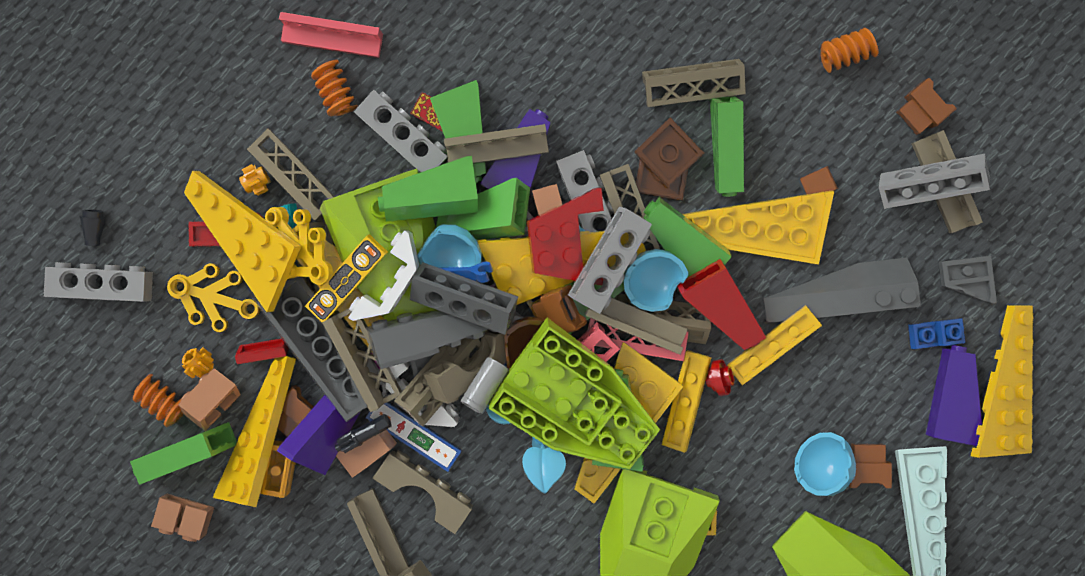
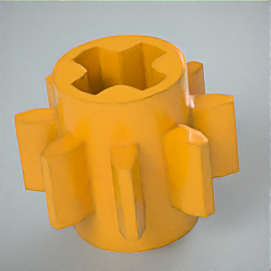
M251 164L242 169L244 175L239 177V180L248 194L254 192L255 195L259 196L268 191L266 185L271 180L262 166L257 168Z
M203 347L200 351L198 349L187 351L182 358V367L185 369L184 373L192 379L195 376L201 378L206 373H210L214 366L212 354Z

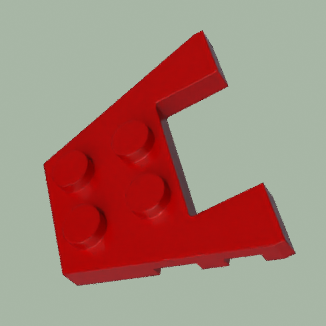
M594 188L559 207H555L527 221L533 273L573 281L577 280L584 268L578 214L604 211L602 188ZM598 278L594 285L602 286L603 278Z

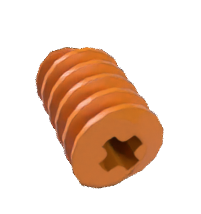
M862 28L859 32H851L850 35H842L840 39L833 38L831 42L825 41L821 44V60L828 73L832 71V64L836 70H840L841 61L848 67L851 64L850 58L857 64L860 62V55L864 60H868L869 52L873 57H877L879 54L877 42L867 28Z
M338 60L328 61L318 66L311 74L312 79L317 80L315 82L316 88L321 89L319 96L325 98L323 105L330 107L327 110L328 116H341L358 107V105L350 106L349 104L355 99L354 96L346 97L345 95L351 88H342L347 79L338 78L343 72L342 69H334L339 63Z
M149 374L135 389L133 401L135 403L141 401L140 406L143 409L149 407L148 413L150 415L157 413L156 419L158 421L165 419L164 426L170 427L184 415L178 406L181 399L176 402L173 401L176 393L173 392L167 396L168 386L158 389L161 381L157 380L151 383L153 374Z

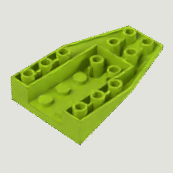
M417 168L325 200L320 207L342 263L369 234L388 251L357 287L363 295H368L381 304L383 301L380 298L388 287L392 288L397 280L394 276L402 265L407 266L406 262L390 253L393 249L391 242L398 232L402 234L404 230L410 231L413 234L418 254L428 237L436 229L433 217L386 222L385 212H379L378 197L383 196L382 186L418 174ZM410 284L395 309L381 316L388 322L397 319V316L400 314L412 313L414 315L436 311V309L410 300Z
M548 317L511 366L489 403L491 411L553 450L626 469H631L660 431V428L614 368Z
M621 469L600 532V576H687L695 566L720 502L718 495L695 487L691 490L647 475L645 470L641 472Z
M807 511L772 545L787 576H910L877 544Z

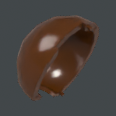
M525 317L516 320L510 325L504 335L505 357L508 370L545 321L544 319Z

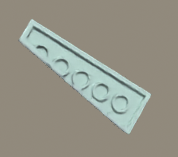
M947 447L896 450L895 455L913 576H946L945 503L947 502V492H945V478H947Z

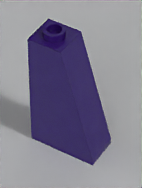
M529 109L517 128L545 124L547 137L550 128L549 117L538 109L535 112ZM541 154L495 161L480 183L481 186L488 190L512 178H518L530 187L531 190Z
M952 345L951 349H942L926 435L977 446L979 435H976L978 425L982 426L976 356L975 354L966 353V347Z
M324 395L279 446L277 452L293 462L326 475L338 453L335 449V445L338 444L336 441L350 432L360 412L346 422Z

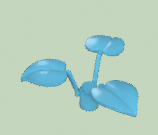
M488 404L486 411L492 420L503 425L510 424L509 421L491 411ZM532 437V447L524 453L522 464L530 482L545 494L563 475L566 460L560 451L553 450Z

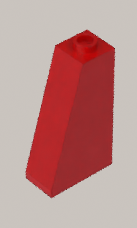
M721 259L689 276L684 283L678 284L683 298L744 350L755 347L760 341L766 339L765 334Z

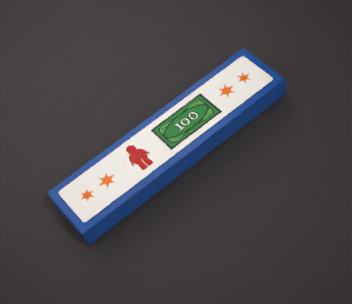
M389 402L383 404L379 409L371 413L369 412L366 416V419L372 421L386 414L392 424V427L388 428L387 431L392 436L447 472L462 451L431 429L418 424L414 418Z

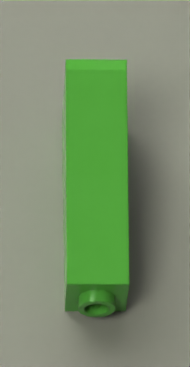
M477 80L430 98L445 139L483 133L480 93ZM485 162L473 164L476 184L482 182V177L486 175Z
M735 96L710 99L715 189L718 193H722V196H736L737 192H744L743 101Z
M466 156L382 186L383 196L378 197L379 212H385L386 222L478 212V196L472 156Z
M512 178L477 194L478 212L438 216L436 228L442 224L457 225L468 230L476 240L525 235L530 187L518 178Z
M660 197L656 202L651 201L643 212L645 213L644 219L652 224L650 227L651 232L665 251H669L684 263L688 271L687 278L719 259L725 265L732 257L726 247Z
M227 422L130 461L140 485L236 446L237 440L230 423Z

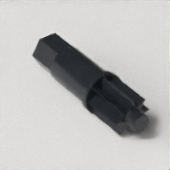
M383 414L338 438V441H336L338 444L335 445L336 451L347 453L357 446H361L363 442L392 427L389 417Z

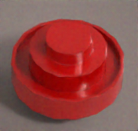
M723 359L712 361L706 377L707 386L711 387L714 392L716 391L719 396L729 395L731 393V386L734 385L733 371L730 366H726Z

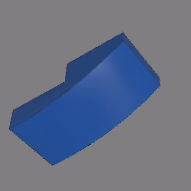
M962 318L908 324L911 349L965 343Z

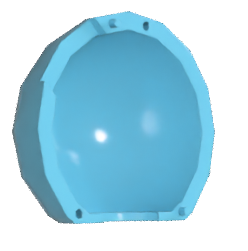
M442 224L431 233L417 254L420 265L424 262L438 268L471 267L481 263L482 252L477 240L468 230L457 225Z
M660 249L640 253L633 264L628 265L624 273V289L631 303L639 309L651 312L666 310L673 301L676 287L679 283H684L688 271L684 263L669 251Z
M832 432L818 433L808 438L800 446L795 457L794 471L797 481L800 482L806 491L817 496H834L843 492L854 480L856 462L850 445L843 437Z

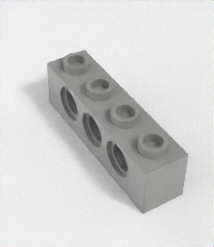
M373 90L354 111L355 114L417 168L418 171L423 172L446 164L448 161V156L445 155L447 149L438 141L433 144L427 138L430 134L422 126L414 127L409 122L411 117L402 108L398 111L391 106L393 100L383 91L378 94ZM383 112H390L392 115L391 120L387 123L380 122V115ZM402 128L410 130V135L405 140L398 139V132ZM422 144L427 145L428 153L423 157L417 156V147Z
M584 150L556 161L570 200L597 187L602 188V192L605 191L600 177L595 179L592 169L595 168V164L591 155L586 156ZM577 173H584L588 177V183L578 185L574 180V176ZM603 199L604 211L578 214L581 228L585 231L598 232L593 228V221L597 218L605 220L607 228L612 220L610 215L614 214L609 200L604 201Z
M985 154L881 173L879 190L884 209L990 190V175Z
M619 207L568 296L599 314L602 310H605L611 302V294L615 287H619L623 282V273L626 268L635 261L637 257L636 251L640 244L648 239L650 235L649 229L652 224L630 210ZM627 232L629 240L625 245H621L620 238ZM615 255L616 263L612 267H608V258ZM602 277V287L595 290V281Z
M55 262V267H45L44 297L152 301L153 272H145V267L129 266V271H121L119 265H105L104 270L96 269V264H80V268H71V263ZM74 275L78 278V283L75 287L71 281ZM98 276H101L103 280L100 288L96 285ZM123 277H125L128 281V285L125 289H123L120 285V281Z

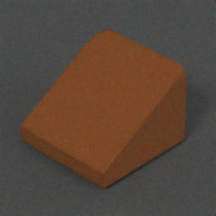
M828 166L800 178L806 194L838 189Z

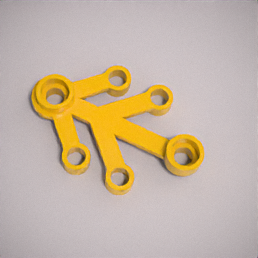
M283 207L270 208L265 214V220L301 246L297 258H302L308 265L307 267H297L294 264L287 279H294L300 276L310 277L311 281L317 285L327 283L333 276V268L329 262L325 261L324 257L325 230L320 227L309 230L310 212L306 209H298L293 214L294 222L299 225L298 237L288 225V211ZM310 242L314 243V256L310 252Z
M206 264L202 270L189 277L181 274L171 277L167 284V290L172 297L181 299L188 313V320L193 325L202 324L205 320V315L202 311L197 310L191 296L200 298L212 321V328L216 332H224L228 328V321L225 318L222 319L214 303L239 310V314L246 319L255 318L260 313L257 301L254 299L241 301L218 294V292L231 285L241 284L243 278L238 271H230L226 277L205 288H199L194 285L207 277H217L220 270L216 264ZM210 266L215 268L213 275H209L207 272ZM234 273L239 277L236 283L231 281V275ZM179 282H182L184 284L183 291H179L177 289V284ZM249 304H252L255 308L253 313H248L247 311ZM195 313H198L200 315V320L198 322H195L193 320V315ZM218 320L224 323V327L221 330L216 327Z

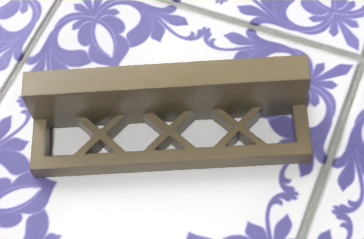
M740 59L642 72L647 107L746 94L745 66ZM738 76L739 88L728 89L723 84L729 77ZM711 79L716 83V86L710 92H703L699 89L704 80ZM680 83H687L692 87L686 95L680 96L674 92ZM662 86L667 90L662 98L652 99L651 87Z
M545 124L444 139L448 163L466 156H472L473 164L549 153Z
M268 128L247 150L303 209L310 212L311 217L315 221H323L324 218L320 211V205L313 199V192H322L328 199L335 196ZM269 137L275 142V153H269L262 146ZM280 157H289L292 160V171H286L282 167ZM297 175H306L309 178V189L301 187L296 181Z
M944 130L912 143L921 166L956 159ZM971 193L936 199L949 233L983 223Z
M629 164L600 174L614 214L619 207H623L622 201L627 193L635 197L638 203L633 213L636 214L638 208H640L642 213L640 217L644 219L645 213L643 212L645 207ZM626 170L629 181L626 188L623 189L615 185L612 175ZM630 184L634 193L627 191ZM617 189L623 192L621 199ZM650 230L651 239L648 238L646 241L652 243L654 249H660L656 237Z
M618 294L614 298L638 308L631 303L626 294ZM672 301L668 309L651 313L687 328V332H689L687 342L706 344L711 331V321L706 317L705 321L696 320L691 316L693 313L701 312L690 303ZM670 309L677 310L681 315L678 317L671 316L667 311ZM618 329L617 331H615V332L626 333V332L621 331V330H619V329Z
M612 297L609 306L602 310L600 314L588 307L585 312L587 317L681 355L683 350L681 344L688 330L685 327Z
M347 309L322 323L371 413L379 409L383 404L397 398L402 390L389 367L380 368L379 374L369 371L367 367L369 359L375 361L376 359L371 354L372 348L366 328L368 326L364 319L356 320L355 330L347 328L342 320V317L352 313V311ZM357 336L367 340L369 344L367 352L358 350L355 345ZM380 382L389 383L394 393L383 397L379 390Z
M463 338L461 345L453 348L450 345L442 346L439 349V353L429 360L394 400L396 404L408 412L418 424L424 426L444 402L434 399L423 373L442 360L457 364L459 367L469 364L476 357L480 349L481 342L479 339ZM476 347L478 350L469 358L470 352ZM424 405H427L426 410L420 416L418 412L424 407Z
M374 488L351 498L347 505L379 575L398 576L410 566Z

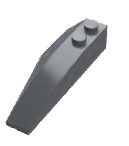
M907 257L856 263L763 298L766 323L785 321L805 305L816 318L921 307L918 280Z
M297 276L286 281L273 312H266L259 301L256 303L297 360L347 422L364 410L367 404L363 400L323 323L305 307L314 296V293L304 280Z
M439 310L414 315L412 313H404L398 315L395 320L387 322L386 319L373 322L372 326L366 327L373 356L381 369L437 354L441 346L450 345L452 348L461 345L463 338L475 340L483 337L486 334L485 330H488V328ZM516 311L512 323L523 318Z

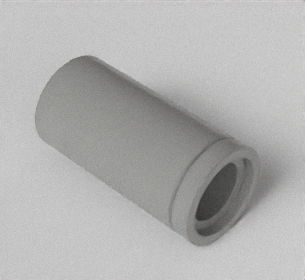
M487 357L462 397L461 402L477 413L483 414L507 375L508 368L496 360Z

